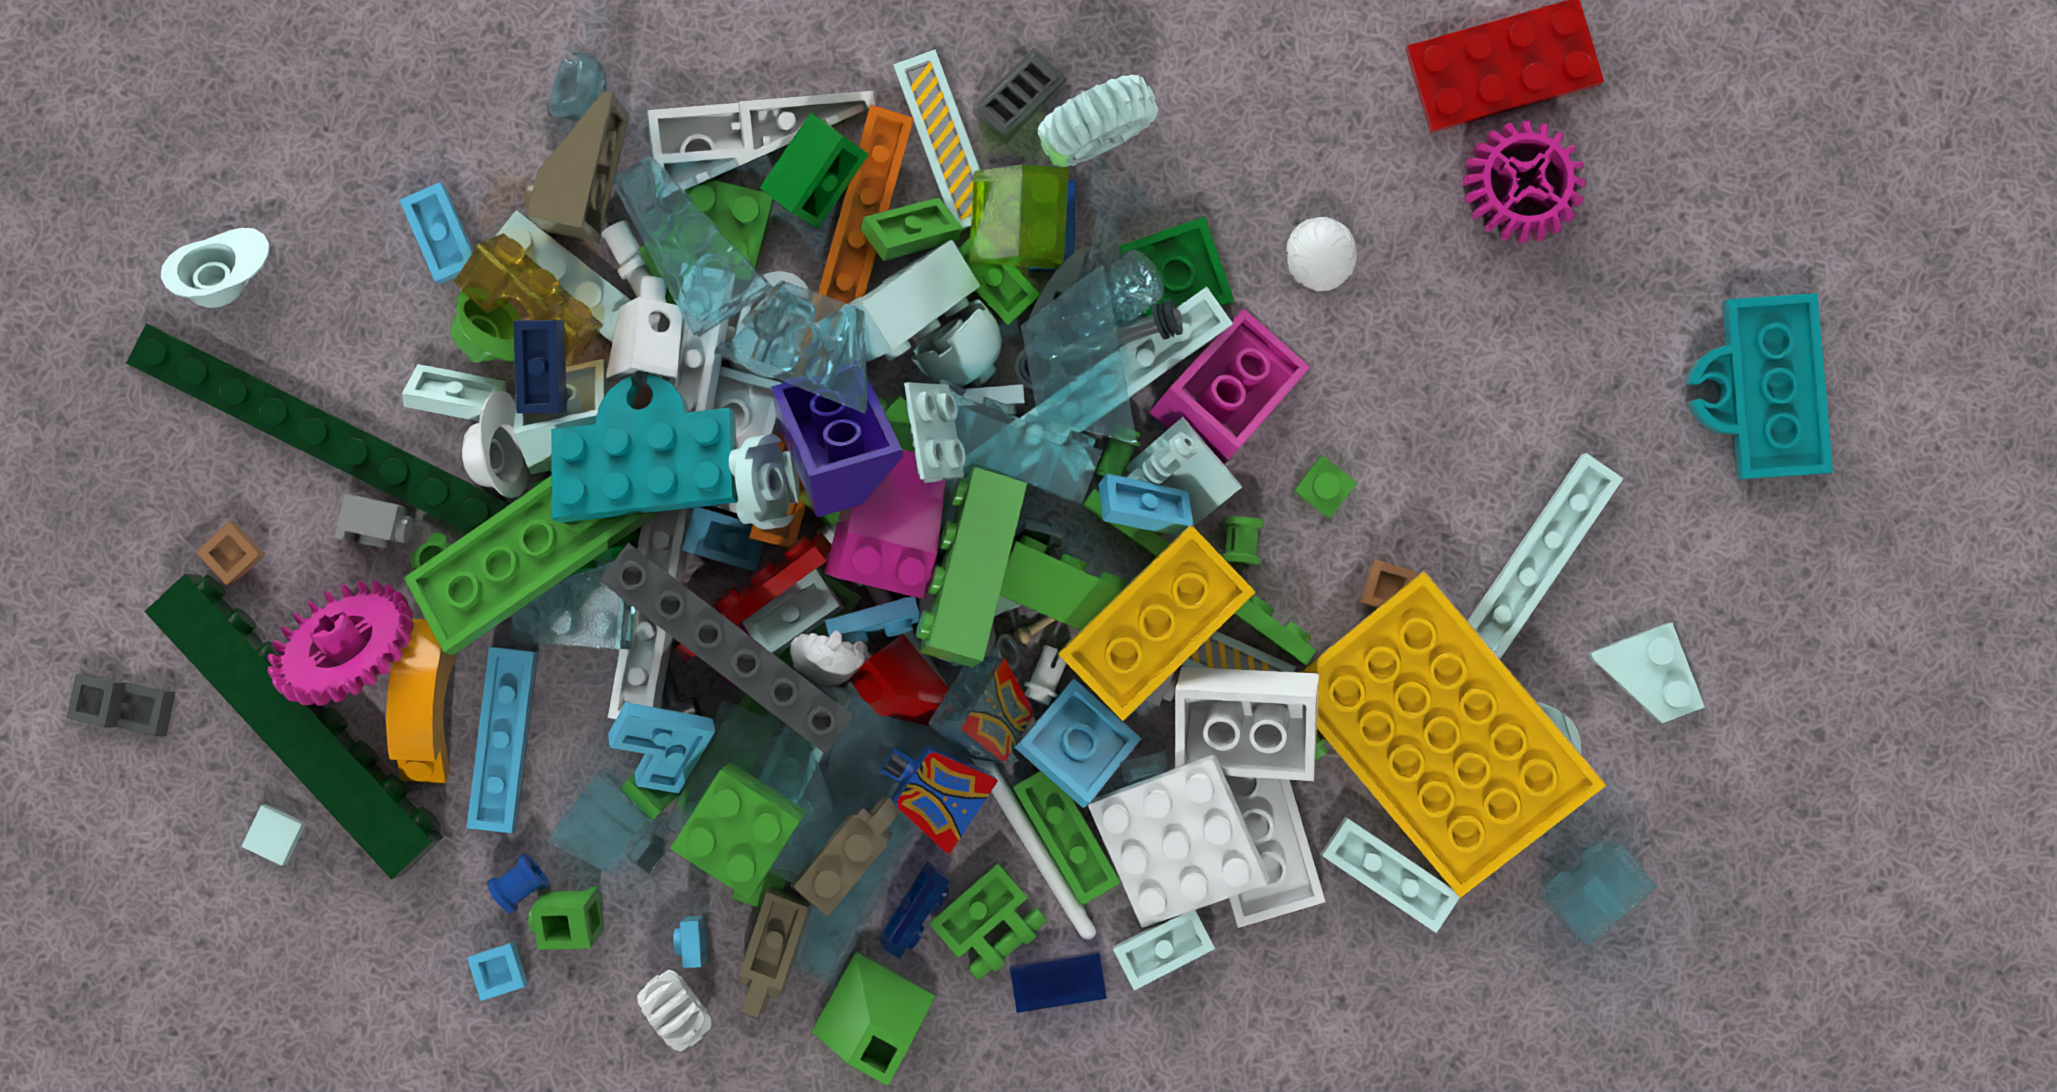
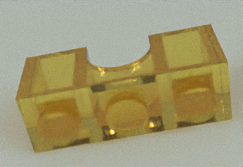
M504 233L479 243L453 281L486 313L511 302L514 298L526 308L530 320H564L566 368L574 364L581 357L603 327V324L592 315L587 305L571 296L559 284L557 278L551 272L542 269L525 253L520 243L509 238Z

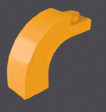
M412 619L414 628L409 635L411 638L409 645L406 648L400 649L403 656L399 661L392 662L386 705V734L389 759L397 760L401 781L446 783L450 765L444 735V701L448 679L456 661V654L452 656L443 652L426 619Z

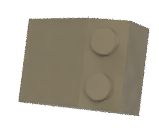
M602 92L538 169L535 183H529L526 189L524 208L528 210L527 216L547 233L596 244L600 243L629 119L628 112L613 93Z

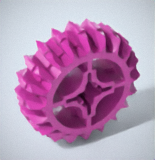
M1530 120L1523 121L1518 131L1512 123H1506L1502 127L1501 134L1492 130L1486 135L1487 144L1478 142L1475 145L1473 151L1477 158H1469L1465 163V168L1474 174L1466 175L1462 179V185L1467 188H1475L1474 191L1464 197V202L1466 204L1479 202L1480 207L1471 214L1472 219L1477 220L1484 214L1490 218L1484 226L1485 232L1489 233L1497 225L1502 226L1499 233L1500 240L1506 241L1512 235L1513 230H1516L1515 237L1518 244H1524L1528 241L1530 234L1536 242H1540L1546 238L1547 231L1553 235L1561 231V221L1568 223L1573 220L1575 213L1571 207H1578L1583 203L1584 199L1575 191L1584 188L1587 180L1574 176L1575 173L1584 168V162H1571L1569 158L1576 152V146L1570 145L1564 150L1559 145L1564 139V132H1558L1551 139L1547 137L1549 131L1548 124H1541L1536 132L1533 133ZM1512 149H1527L1536 152L1537 155L1529 162H1521L1513 156L1508 159L1501 153ZM1549 163L1557 178V195L1553 193L1554 188L1547 182L1545 177V169ZM1535 167V171L1529 177L1532 181L1528 184L1529 187L1525 190L1523 189L1514 197V193L1519 188L1517 182L1521 179L1520 177L1524 174L1526 175ZM1492 168L1497 171L1495 176L1500 179L1504 186V195L1500 201L1495 196L1491 185ZM1523 201L1529 202L1535 207L1540 204L1548 211L1540 215L1525 216L1514 213L1511 210L1517 203Z

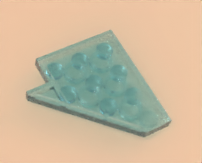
M724 700L721 702L713 720L715 733L690 773L667 828L679 833L681 832L718 772L729 762H732L807 811L802 822L769 871V873L792 883L842 823L810 742L770 711H767L764 718Z

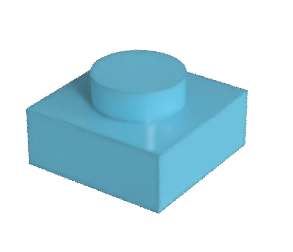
M705 915L686 916L680 921V928L674 930L675 956H682L683 968L702 967L707 961Z
M515 941L467 957L480 1001L524 988L528 985Z

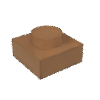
M236 522L225 524L195 552L226 586H233L265 556L264 552Z
M1376 559L1372 560L1359 603L1374 608L1380 607L1417 577L1418 572Z

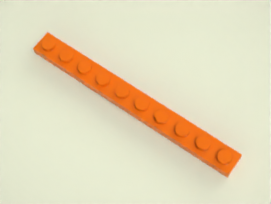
M870 105L859 147L869 155L847 186L793 380L839 368L813 327L824 319H828L846 310L849 307L848 304L860 296L863 298L865 296L877 252L860 229L865 216L889 210L914 120L913 117ZM779 429L778 437L782 441L776 442L781 452L788 451V448ZM798 474L800 493L804 489V486ZM798 499V503L790 504L787 515H794V517L785 527L763 530L752 524L749 538L788 549L797 540L806 504Z

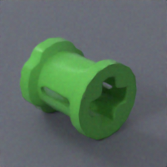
M1239 516L1224 517V525L1228 527L1226 551L1221 556L1229 564L1260 566L1261 558L1257 556L1259 529L1264 525V520Z

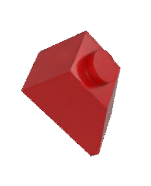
M904 634L868 658L849 679L857 689L859 696L878 715L938 727L962 704Z

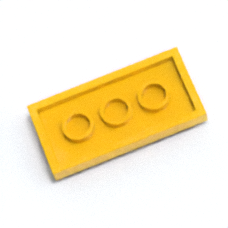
M1189 525L1057 654L1124 721L1256 592L1192 525Z

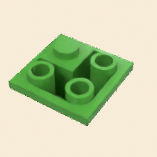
M856 951L814 1026L812 1033L847 1064L888 1086L911 1046L936 994L863 953Z

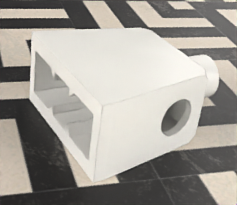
M642 277L639 297L620 307L606 379L620 382L631 376L638 386L650 388L646 383L648 374L656 375L666 381L677 377L683 309L678 305L666 303L669 281L658 277Z

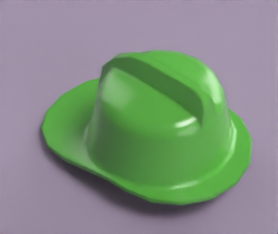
M478 286L467 287L458 294L456 313L451 323L450 332L457 347L468 356L471 362L479 363L496 359L512 362L515 361L513 321H521V317L514 306L503 296L490 289Z

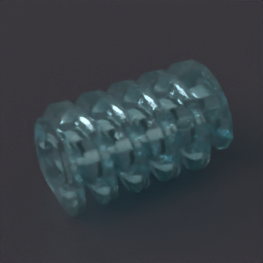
M1128 250L1122 256V260H1117L1111 266L1110 271H1105L1099 276V281H1094L1088 286V291H1083L1077 296L1076 301H1072L1067 306V322L1080 338L1085 339L1136 321L1139 315H1143L1151 305H1154L1162 298L1164 286L1158 269L1143 253L1137 250Z

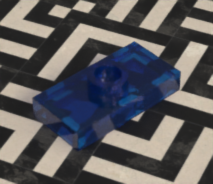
M1099 951L1010 965L1017 1013L1107 999Z

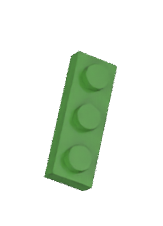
M1040 770L1013 785L1014 791L1081 906L1121 883L1078 807L1067 793Z

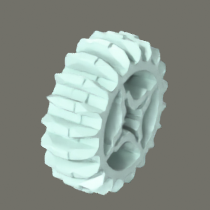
M1123 75L1117 79H1110L1101 85L1097 84L1087 91H1082L1080 95L1068 99L1065 104L1055 108L1053 113L1045 117L1038 127V135L1042 142L1040 144L1046 156L1050 157L1053 165L1060 167L1075 166L1126 142L1133 136L1139 135L1141 130L1149 127L1150 123L1158 115L1159 109L1154 101L1156 98L1150 86L1147 87L1143 77H1139V75Z

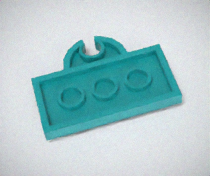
M1818 293L1738 298L1723 301L1722 309L1726 346L1712 349L1695 361L1685 382L1687 386H1696L1705 379L1713 380L1720 388V398L1715 404L1708 403L1701 398L1687 402L1689 411L1700 425L1712 432L1733 435L1737 480L1833 473Z
M650 374L647 376L646 383L652 389V401L644 409L637 410L633 406L634 398L639 391L637 382L631 376L621 380L607 392L599 405L596 424L551 429L552 519L558 523L737 503L738 495L735 477L729 468V455L732 450L736 449L735 412L730 407L689 412L686 400L671 383Z

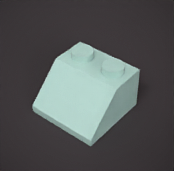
M604 359L566 367L567 413H517L515 390L514 436L531 475L552 471L551 429L596 424L598 407L610 390L609 380L606 379L607 371Z

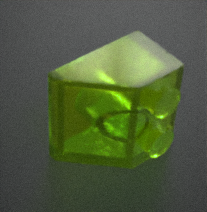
M1022 164L974 171L969 263L1058 269L1064 260L1069 168Z

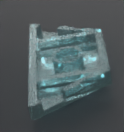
M1096 267L1021 325L1038 418L1101 434L1123 442L1135 443L1137 442L1105 267Z
M780 280L766 294L764 302L760 306L753 308L743 318L741 322L745 327L729 343L721 341L714 351L716 355L860 412H866L865 312L854 306Z

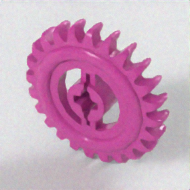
M359 580L357 582L359 592L356 596L353 595L352 591L345 584H342L343 596L340 601H336L328 591L324 592L327 600V605L324 609L319 608L312 601H308V606L312 612L310 619L302 618L299 614L293 613L295 621L300 626L299 630L291 631L285 626L281 627V631L289 643L282 644L277 640L272 641L274 649L280 655V657L273 654L268 655V660L272 665L268 667V674L272 678L274 687L279 693L284 694L289 701H299L301 705H311L315 702L317 706L328 704L331 698L335 703L343 701L348 693L351 692L355 696L362 692V686L368 685L371 687L377 683V676L379 674L386 675L391 670L389 664L400 660L403 656L400 649L406 648L411 640L409 635L414 628V623L412 622L413 610L408 605L405 596L396 591L390 584H386L383 588L375 580L372 582L373 592L371 593L367 585Z

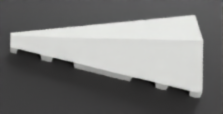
M874 91L648 110L647 120L658 199L670 197L790 144L810 113L831 126L869 109L870 105L875 106Z

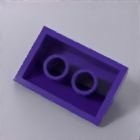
M860 362L771 386L780 432L817 517L863 504L903 457L902 448Z

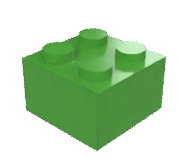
M729 762L718 772L670 849L750 900L802 822L807 811L732 762Z

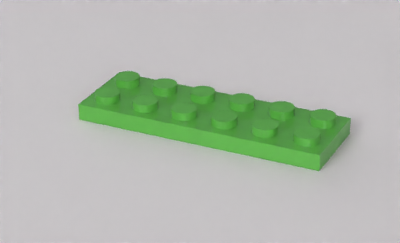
M550 476L404 577L441 649L444 653L453 656L662 511L558 523L552 519V476Z

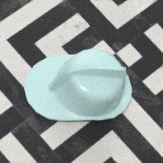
M238 228L177 249L164 262L161 270V279L166 289L177 296L189 298L195 304L202 307H222L237 299L249 279L263 268L269 256V243L265 235L256 229Z

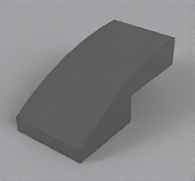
M76 674L66 718L101 727H117L151 736H166L176 692L102 677Z

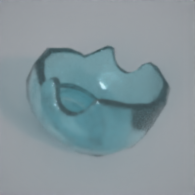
M573 51L572 55L578 57V59H563L554 80L549 108L553 116L571 121H579L602 92H607L608 83L604 66L593 55Z

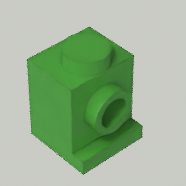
M591 886L587 891H554L541 894L533 906H531L528 917L529 928L531 932L535 933L538 950L589 949L592 947L604 930L599 886Z

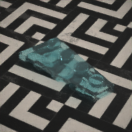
M647 155L611 180L692 334L699 337L774 289L772 284L758 273L749 263L747 257L737 247L732 245L719 231L720 228L693 203L692 198L654 158Z

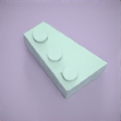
M950 240L926 252L882 281L880 286L863 298L860 296L850 302L846 310L828 319H824L813 328L838 367L860 362L862 365L882 355H885L887 360L890 361L911 348L908 339L913 335L920 339L938 328L941 324L937 318L943 313L947 318L969 305L966 296L979 288L980 285L953 240Z

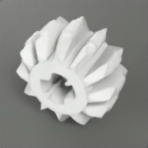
M667 970L660 976H655L646 983L645 988L637 995L638 1004L642 1008L641 1012L647 1017L649 1024L653 1026L666 1044L674 1050L681 1052L688 1046H693L711 1029V1017L707 1013V1009L703 1006L699 997L692 991L691 987L674 971Z

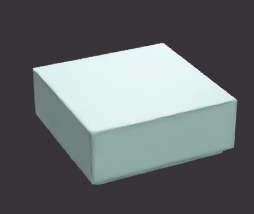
M267 804L261 805L241 847L281 866L287 865L306 823Z

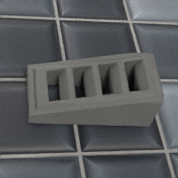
M1033 48L973 107V115L1007 144L1066 81V77ZM1032 64L1050 80L1045 86L1027 71ZM1019 78H1022L1037 92L1033 98L1015 83ZM1008 90L1025 104L1021 110L1004 96ZM997 102L1013 116L1008 122L992 108Z

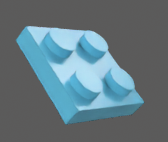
M1073 679L1014 748L1084 808L1093 800L1142 738Z

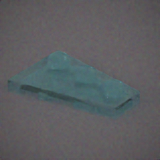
M613 562L563 579L512 614L510 641L631 650L635 608L599 581Z

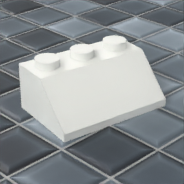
M1181 667L1175 689V768L1215 754L1225 776L1314 781L1319 674Z

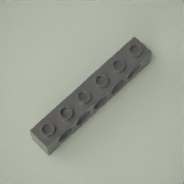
M628 543L599 579L610 590L823 753H827L854 718L851 713Z

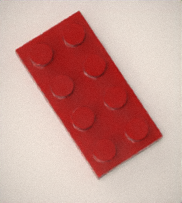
M1565 0L1410 44L1405 48L1430 134L1596 87L1604 82L1580 0Z

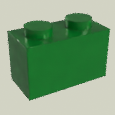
M810 113L760 188L790 213L818 229L869 154L841 132Z

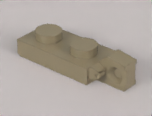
M881 797L869 812L861 807L854 815L849 814L790 886L824 916L828 917L886 848V843L893 836L887 828L901 811L889 797Z
M773 886L766 891L739 973L742 976L740 984L749 987L741 1012L759 1018L761 1013H765L770 996L776 998L781 996L783 989L787 985L813 907L805 898Z

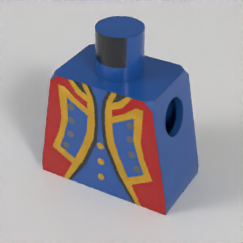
M929 745L923 748L916 760H913L897 748H893L880 768L882 773L899 783L891 797L894 805L948 854L951 853L998 782L997 778L988 770Z

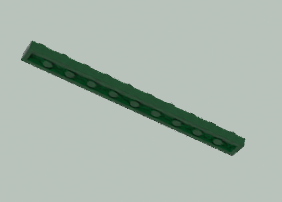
M146 323L126 364L466 533L471 532L511 504L153 325Z

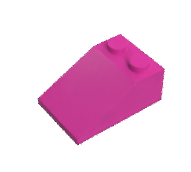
M1244 308L1232 320L1233 325L1213 340L1149 412L1167 429L1184 417L1223 464L1238 451L1310 369V366Z
M902 449L903 457L866 501L861 505L840 511L825 573L839 579L926 599L938 552L946 478L942 481L924 483V479H920V475L917 472L915 452Z

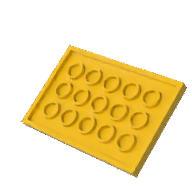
M1425 570L1299 672L1319 674L1317 729L1460 898L1606 786L1598 773Z

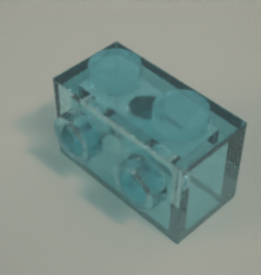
M1609 839L1605 843L1602 840L1597 841L1588 847L1581 855L1583 862L1570 873L1568 870H1564L1552 878L1546 886L1549 891L1540 898L1575 940L1586 946L1594 942L1657 887L1624 846Z

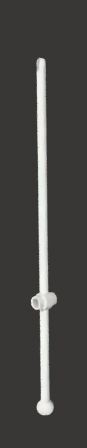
M728 326L722 361H728L733 370L755 375L746 369L739 359L734 343L736 328ZM826 525L816 531L817 534L822 532L832 544L834 533ZM865 585L877 606L895 601L889 590ZM912 629L904 633L905 637L919 652L921 641L919 638H916L914 630ZM920 653L922 657L927 661V663L938 674V676L944 681L943 677L936 668L930 656L927 654ZM959 706L947 718L948 722L973 763L988 770L997 778L998 782L992 789V794L1080 936L1084 940H1092L1095 937L1096 929L1084 907L1081 906L1065 876L987 749L962 729L967 716Z

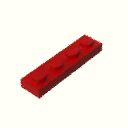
M822 532L810 541L805 536L800 538L784 552L787 558L773 567L770 562L766 563L749 577L748 580L751 584L740 592L732 588L723 594L713 604L716 608L715 610L736 626L826 562L832 544ZM677 642L673 649L684 663L696 656L680 642Z

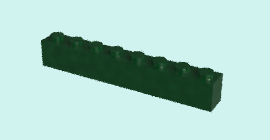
M184 574L144 612L391 880L407 873L444 838L436 830L440 826L439 821L429 810L424 807L417 809L406 797L409 793L407 786L394 774L385 775L375 764L379 760L375 751L361 740L356 743L345 731L348 724L336 710L331 707L325 710L322 705L317 706L315 702L311 705H301L299 701H289L284 694L279 693L268 674V667L272 666L268 660V655L273 654L280 657L274 649L272 642L266 641L263 643L253 632L257 627L254 620L239 608L233 610L222 598L226 595V591L214 578L209 575L202 577V575Z

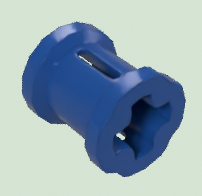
M525 853L518 858L516 866L499 879L496 877L491 878L487 881L490 894L497 904L507 913L512 914L518 909L520 901L536 889L544 890L549 886V881L534 859Z

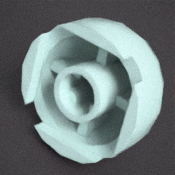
M973 300L959 311V314L962 316L961 318L953 319L942 328L940 325L934 331L927 334L913 351L916 356L911 357L913 362L928 378L937 384L949 385V387H962L973 382L975 386H979L987 381L996 371L993 363L998 358L1002 346L999 325L981 300Z

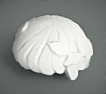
M1316 217L1305 220L1292 231L1287 241L1286 252H1288L1287 264L1289 272L1303 286L1315 291H1330L1339 287L1352 275L1357 262V247L1350 230L1340 222L1328 217Z
M836 630L833 631L830 637L818 636L816 633H811L810 635L801 633L799 637H795L791 642L790 654L794 663L793 667L797 673L802 674L807 680L816 685L830 687L844 683L858 671L866 661L868 648L862 641H857L853 645L842 641V635Z

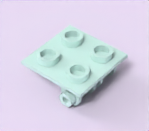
M904 383L907 398L905 401L911 424L910 430L913 433V447H915L917 472L920 475V479H924V483L942 481L945 478L964 477L962 466L965 464V450L962 442L957 437L955 419L958 409L956 400L949 390V385Z
M1184 417L1178 420L1126 467V470L1129 472L1126 478L1189 491L1194 526L1242 488L1241 484Z

